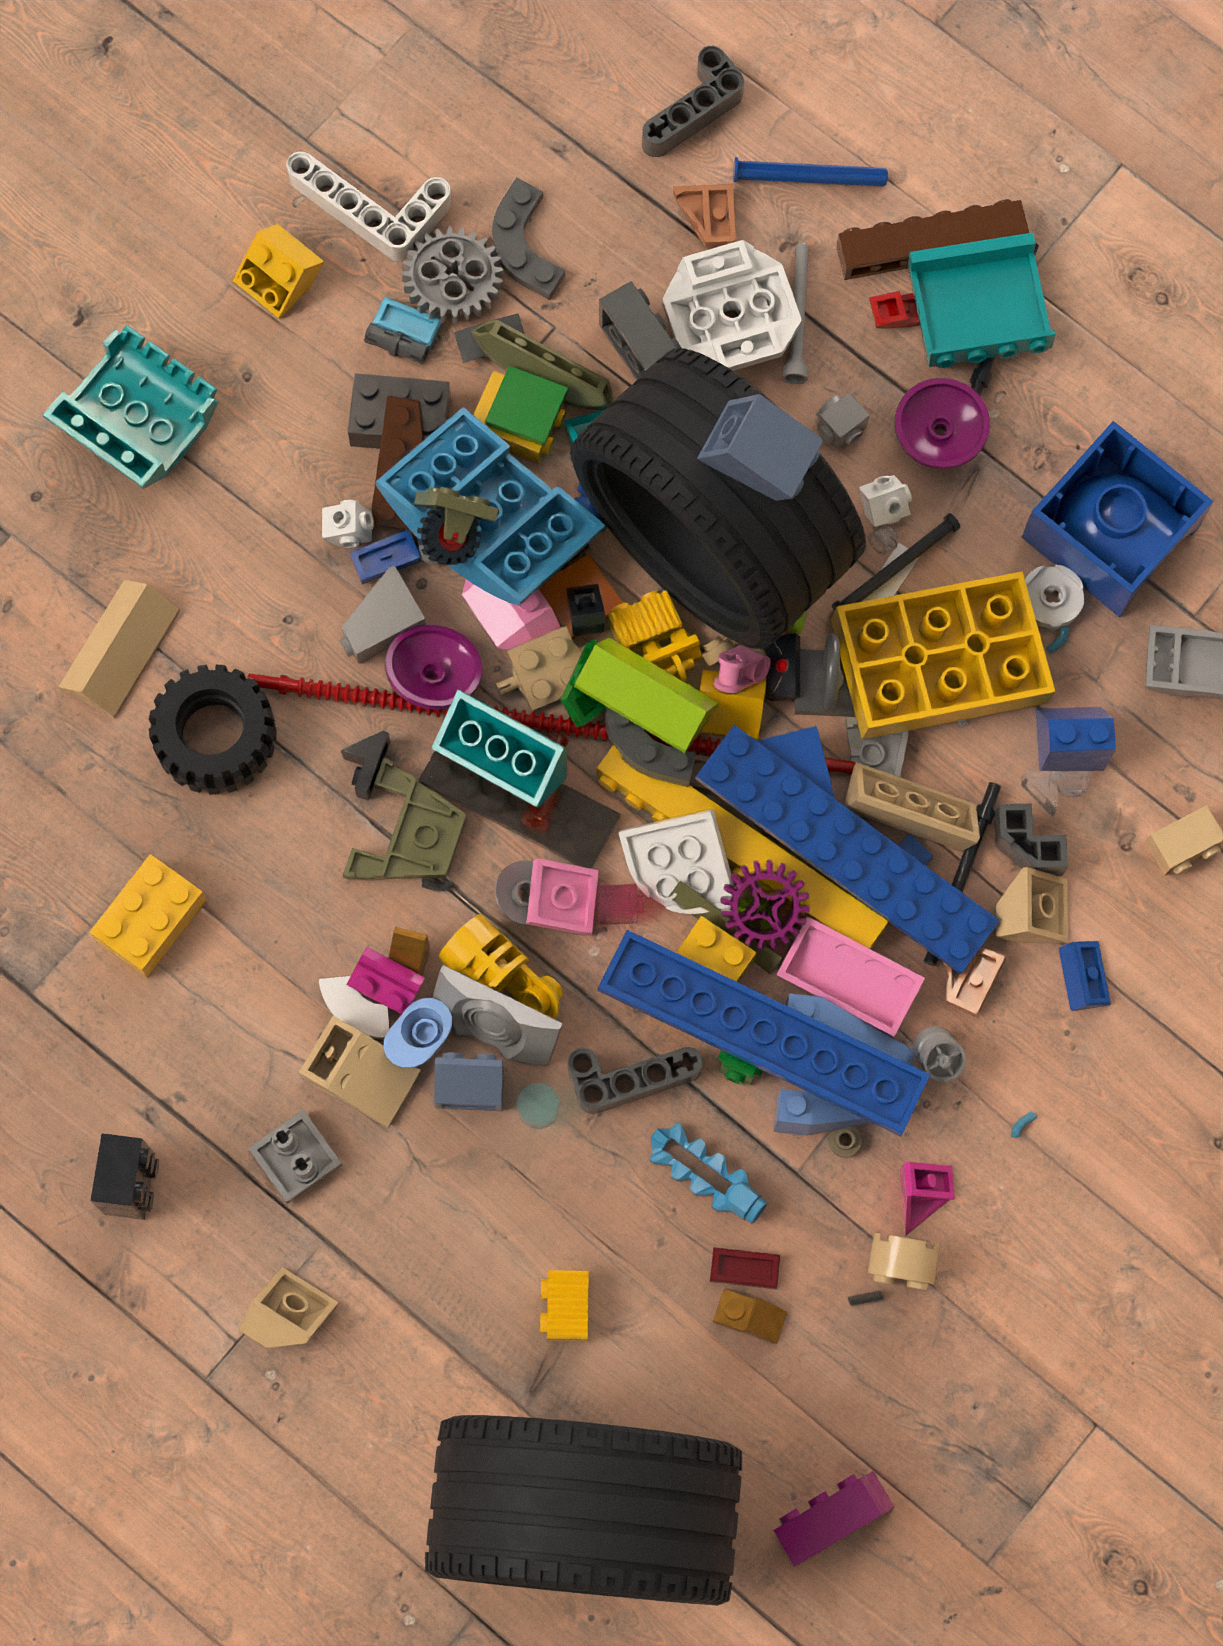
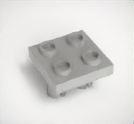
M304 1110L248 1148L287 1204L342 1166L340 1160Z

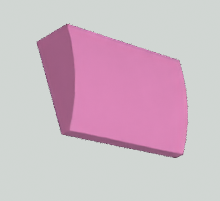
M807 916L806 924L802 925L800 933L795 938L777 975L817 997H823L857 1018L895 1037L925 978Z

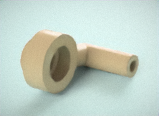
M718 635L703 645L706 651L702 654V657L710 666L718 662L721 652L729 651L740 643L727 637L721 639ZM752 647L750 648L763 655H766L763 649H754Z

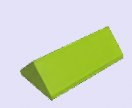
M609 637L594 646L574 685L578 690L683 753L688 750L719 705L715 700Z

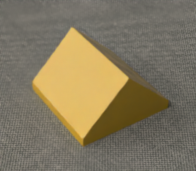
M703 669L700 692L718 702L719 705L700 733L726 736L733 725H736L758 741L766 678L762 682L744 688L738 693H726L714 687V680L719 676V671Z

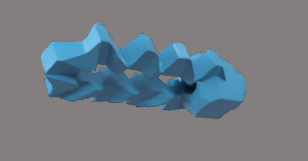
M677 1122L670 1129H657L651 1136L653 1152L649 1158L650 1162L660 1166L672 1167L671 1178L676 1181H692L690 1191L695 1196L714 1195L712 1202L713 1210L716 1212H732L751 1224L763 1213L768 1202L762 1199V1196L749 1186L746 1172L743 1169H739L728 1175L725 1156L716 1153L708 1158L704 1141L699 1138L688 1143L680 1123ZM671 1141L676 1142L684 1150L694 1155L703 1164L730 1182L732 1185L728 1188L725 1195L664 1151L666 1146Z

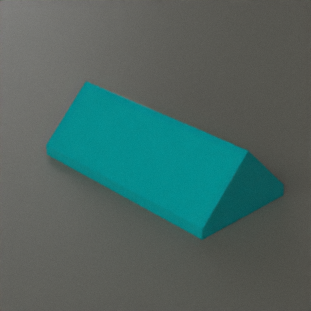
M457 690L431 749L528 803L540 807L567 778V748L471 695Z

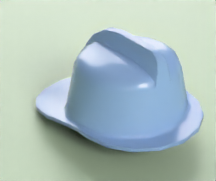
M422 998L413 1002L389 1029L384 1038L383 1049L391 1063L402 1068H414L424 1064L435 1052L439 1051L444 1046L452 1028V1015L449 1008L442 1001L434 998Z

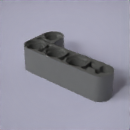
M714 45L704 47L699 52L697 63V76L703 84L644 124L642 129V149L648 156L660 157L665 155L741 102L744 77L722 49ZM715 63L717 66L714 68L707 67L705 64ZM726 85H732L736 89L726 90L723 87ZM708 102L711 106L703 107L699 103ZM682 118L685 119L687 122L684 124H678L674 120Z
M684 1047L606 1074H602L597 1057L590 1049L577 1048L572 1051L568 1058V1073L579 1105L585 1112L591 1114L600 1113L692 1082L699 1077L703 1066V1058L700 1052L691 1047ZM579 1058H586L591 1062L592 1067L589 1071L581 1073L574 1069V1062ZM684 1058H687L689 1062H695L692 1071H688L686 1067H681L675 1070L676 1077H671V1067L668 1063L672 1062V1068L674 1069L682 1065ZM652 1068H659L664 1071L666 1077L663 1081L655 1083L648 1079L647 1073ZM623 1078L631 1080L634 1084L633 1090L629 1093L619 1092L615 1087L618 1080ZM597 1089L602 1093L603 1098L597 1104L588 1103L584 1099L586 1091Z

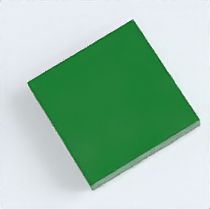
M509 366L487 415L485 425L545 447L568 393V387Z

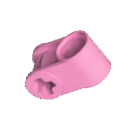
M738 645L729 651L721 652L718 657L720 663L719 676L714 680V687L726 693H738L744 688L762 682L769 672L770 658L743 645Z

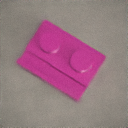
M366 946L346 985L402 1015L411 1005L425 977Z

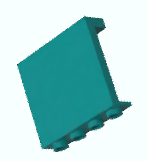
M1034 233L910 252L908 269L929 367L948 368L955 363L966 361L969 363H979L987 358L997 356L1000 358H1011L1018 353L1029 351L1037 354L1053 347L1056 334L1055 330L1051 331L1039 279L1034 256L1036 245Z

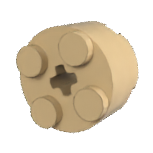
M874 1233L867 1273L874 1274L873 1281L894 1284V1278L907 1280V1287L927 1290L928 1284H935L941 1244L933 1243V1249H927V1241L888 1235L886 1242L880 1241L879 1233Z

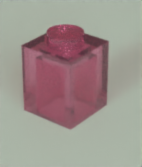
M636 884L597 886L598 925L635 924L638 922V914L644 913L643 894H637Z

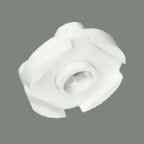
M1055 565V567L1040 566L1031 571L1025 578L1038 626L1055 631L1069 625L1078 617L1084 605L1083 584L1077 574L1071 569L1062 565ZM1056 590L1059 593L1057 597L1059 602L1049 603L1046 601L1047 596L1044 592L1052 593Z

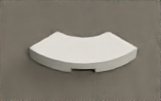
M350 976L319 979L323 999L333 1016L362 1031L372 1039L384 1040L390 1029L387 1006L368 1001L357 990L346 985Z

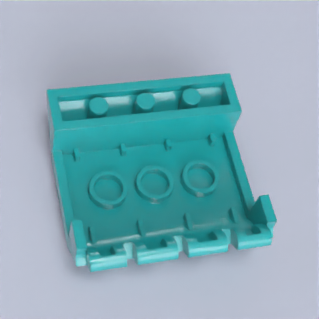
M126 325L122 331L114 329L103 342L106 354L72 395L69 396L62 391L45 411L43 417L144 489L168 476L207 429L219 402L214 398L218 389L200 376L192 383L195 372L176 359H173L167 365L170 358L168 353L151 341H148L142 347L145 337L129 325Z

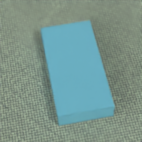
M384 297L373 321V324L395 333L400 331L404 333L405 337L429 345L428 350H431L442 326L440 318L434 316L432 319H429L428 313H419L418 309Z

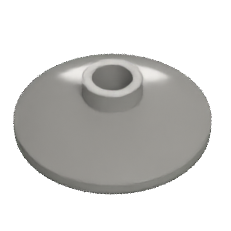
M525 860L514 862L501 871L495 883V899L505 917L516 924L530 926L526 924L533 862ZM518 890L525 892V901L519 898Z

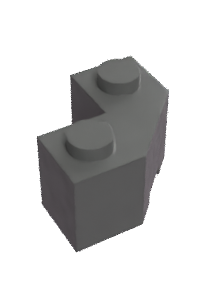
M1032 803L999 804L994 815L996 846L1021 869L1029 867L1055 876H1063L1068 868L1066 835H1033Z

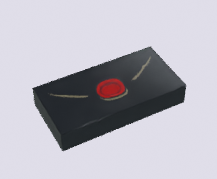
M796 633L782 635L766 647V656L771 661L770 669L766 676V699L771 702L800 698V636Z

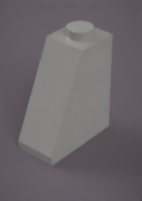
M395 565L388 568L341 627L344 638L340 640V643L347 656L354 655L358 664L388 649L393 640L402 632L416 626L426 625L422 612Z

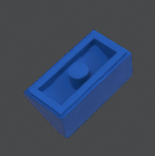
M1099 941L1071 942L1060 947L1059 954L1070 1009L1077 1011L1111 1005Z

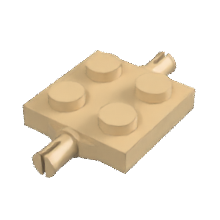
M564 625L506 650L512 665V677L495 683L496 688L499 689L500 696L518 688L524 694L530 710H535L560 699L585 645L578 648L572 641L567 626Z

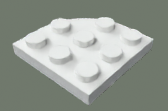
M714 809L626 828L618 832L629 872L637 886L648 898L652 897L660 904L666 906V909L678 913L700 914L709 912L702 907L682 908L672 900L677 896L676 893L668 897L677 884L682 881L719 910L730 907V905H724L720 902L722 896H731L730 893L724 890V885L730 884L734 886V883L730 877L731 872Z

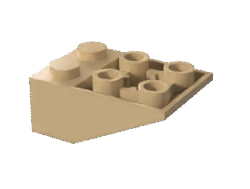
M332 1016L299 1071L303 1081L386 1128L391 1124L421 1073V1070L417 1067L402 1068L392 1064L386 1057L382 1044L335 1016Z

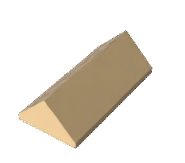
M124 580L60 683L59 689L115 718L180 612V609L150 585Z
M856 762L843 804L856 815L961 852L978 843L980 833L975 803Z

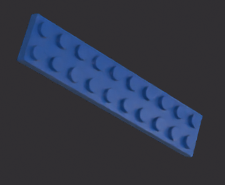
M733 725L694 778L874 912L888 920L889 923L958 974L963 973L1000 921L736 725Z
M629 930L626 931L598 986L597 991L900 1137L930 1077V1074Z

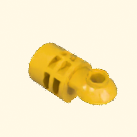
M482 913L476 915L463 925L441 950L438 958L446 967L501 994L507 990L515 997L516 1001L556 1019L560 1010L559 1000L563 995L560 984L550 976L538 977L527 966L529 958Z

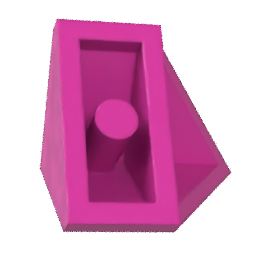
M906 1162L901 1167L900 1178L906 1236L949 1200H954L955 1195L952 1166Z

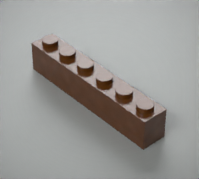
M1004 199L990 206L972 205L963 211L951 213V211L946 210L925 218L912 216L903 222L893 224L890 222H880L866 229L858 227L849 228L843 231V233L838 234L836 247L844 280L908 269L909 254L912 251L1027 234L1029 229L1022 201Z

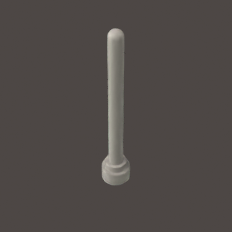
M800 242L796 246L793 296L802 322L791 341L790 359L783 366L782 379L789 384H802L808 379V366L805 365V360L802 359L809 250L805 242Z

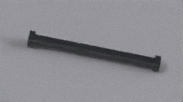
M948 513L943 517L944 521L841 602L838 600L832 604L833 610L835 611L837 606L863 601L948 533L959 530L961 526L958 520L951 513Z

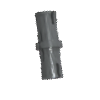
M370 323L364 336L365 343L389 351V355L394 357L397 355L406 357L421 365L425 362L429 352V345L405 337L404 333L400 331L395 333L373 323Z

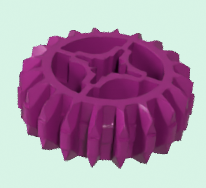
M768 859L766 861L765 869H761L759 861L755 860L753 861L755 871L749 872L748 867L742 865L741 870L744 877L740 878L736 873L730 875L736 885H724V890L730 893L731 896H722L720 902L724 905H730V907L721 910L722 917H733L725 923L727 929L738 926L733 934L734 938L739 939L746 933L745 945L750 946L754 938H757L758 949L764 948V940H769L771 948L774 949L777 947L775 940L777 937H781L784 944L789 943L786 932L790 931L793 935L798 936L800 932L794 926L795 922L800 925L806 924V918L799 915V912L807 913L810 911L809 905L800 903L809 899V894L804 891L797 892L805 886L803 880H797L792 883L797 875L795 870L792 869L786 875H783L786 867L784 863H780L776 871L772 870V860ZM771 879L780 882L785 887L766 891L757 880ZM749 886L753 894V900L745 907L746 910L738 913L739 897L742 891ZM757 891H759L762 898L766 897L767 901L769 898L773 900L770 902V910L773 917L770 916L768 911H764L763 907L761 911L757 909L760 906ZM792 896L791 911L784 922L781 923L777 915V909L785 902L784 899ZM764 918L773 928L757 929L751 927L745 921Z

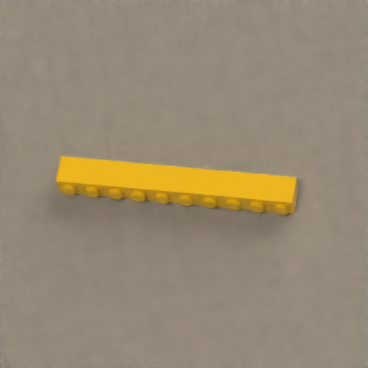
M615 745L612 746L598 765L596 777L599 778L598 782L610 792L617 790L626 796L625 801L636 810L640 811L643 808L653 815L651 818L654 822L714 809L729 868L733 870L732 873H736L740 878L744 877L741 870L742 865H746L749 872L755 871L753 861L755 860L759 861L761 869L766 868V861L768 859L772 860V870L776 871L780 863H784L786 867L783 875H786L793 869L797 875L792 883L797 880H803L805 886L797 891H804L809 894V899L800 902L810 907V911L807 913L799 912V915L804 918L808 916L869 949H872L886 929L888 920L690 785L685 787L648 777L636 771L622 759V755ZM757 880L766 891L785 887L775 880ZM792 896L784 899L785 902L782 903L787 907L785 910L788 914L792 907Z

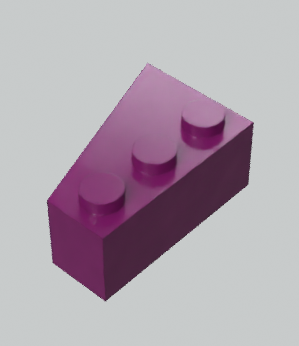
M874 1471L860 1479H857L855 1474L839 1482L837 1486L840 1491L830 1497L824 1491L809 1500L808 1503L811 1508L800 1514L796 1508L779 1518L782 1525L773 1531L794 1567L894 1508Z

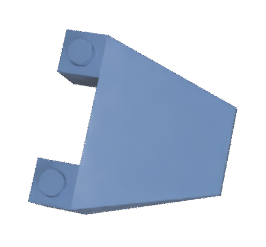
M789 993L785 1003L786 1006L913 1066L914 1053L913 1049L823 997ZM780 1089L776 1099L773 1132L808 1136L871 1122L809 1092Z

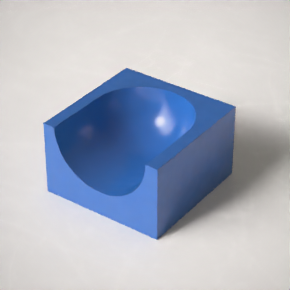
M1112 421L1031 511L1022 538L1053 564L1065 566L1075 572L1082 581L1085 590L1118 617H1121L1144 584L1169 554L1189 534L1192 536L1198 530L1213 500L1115 421Z

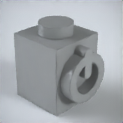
M847 393L842 398L840 395L832 397L816 413L819 417L818 431L821 437L829 444L832 442L837 449L846 443L851 445L856 442L863 434L862 430L867 427L869 414L850 393Z

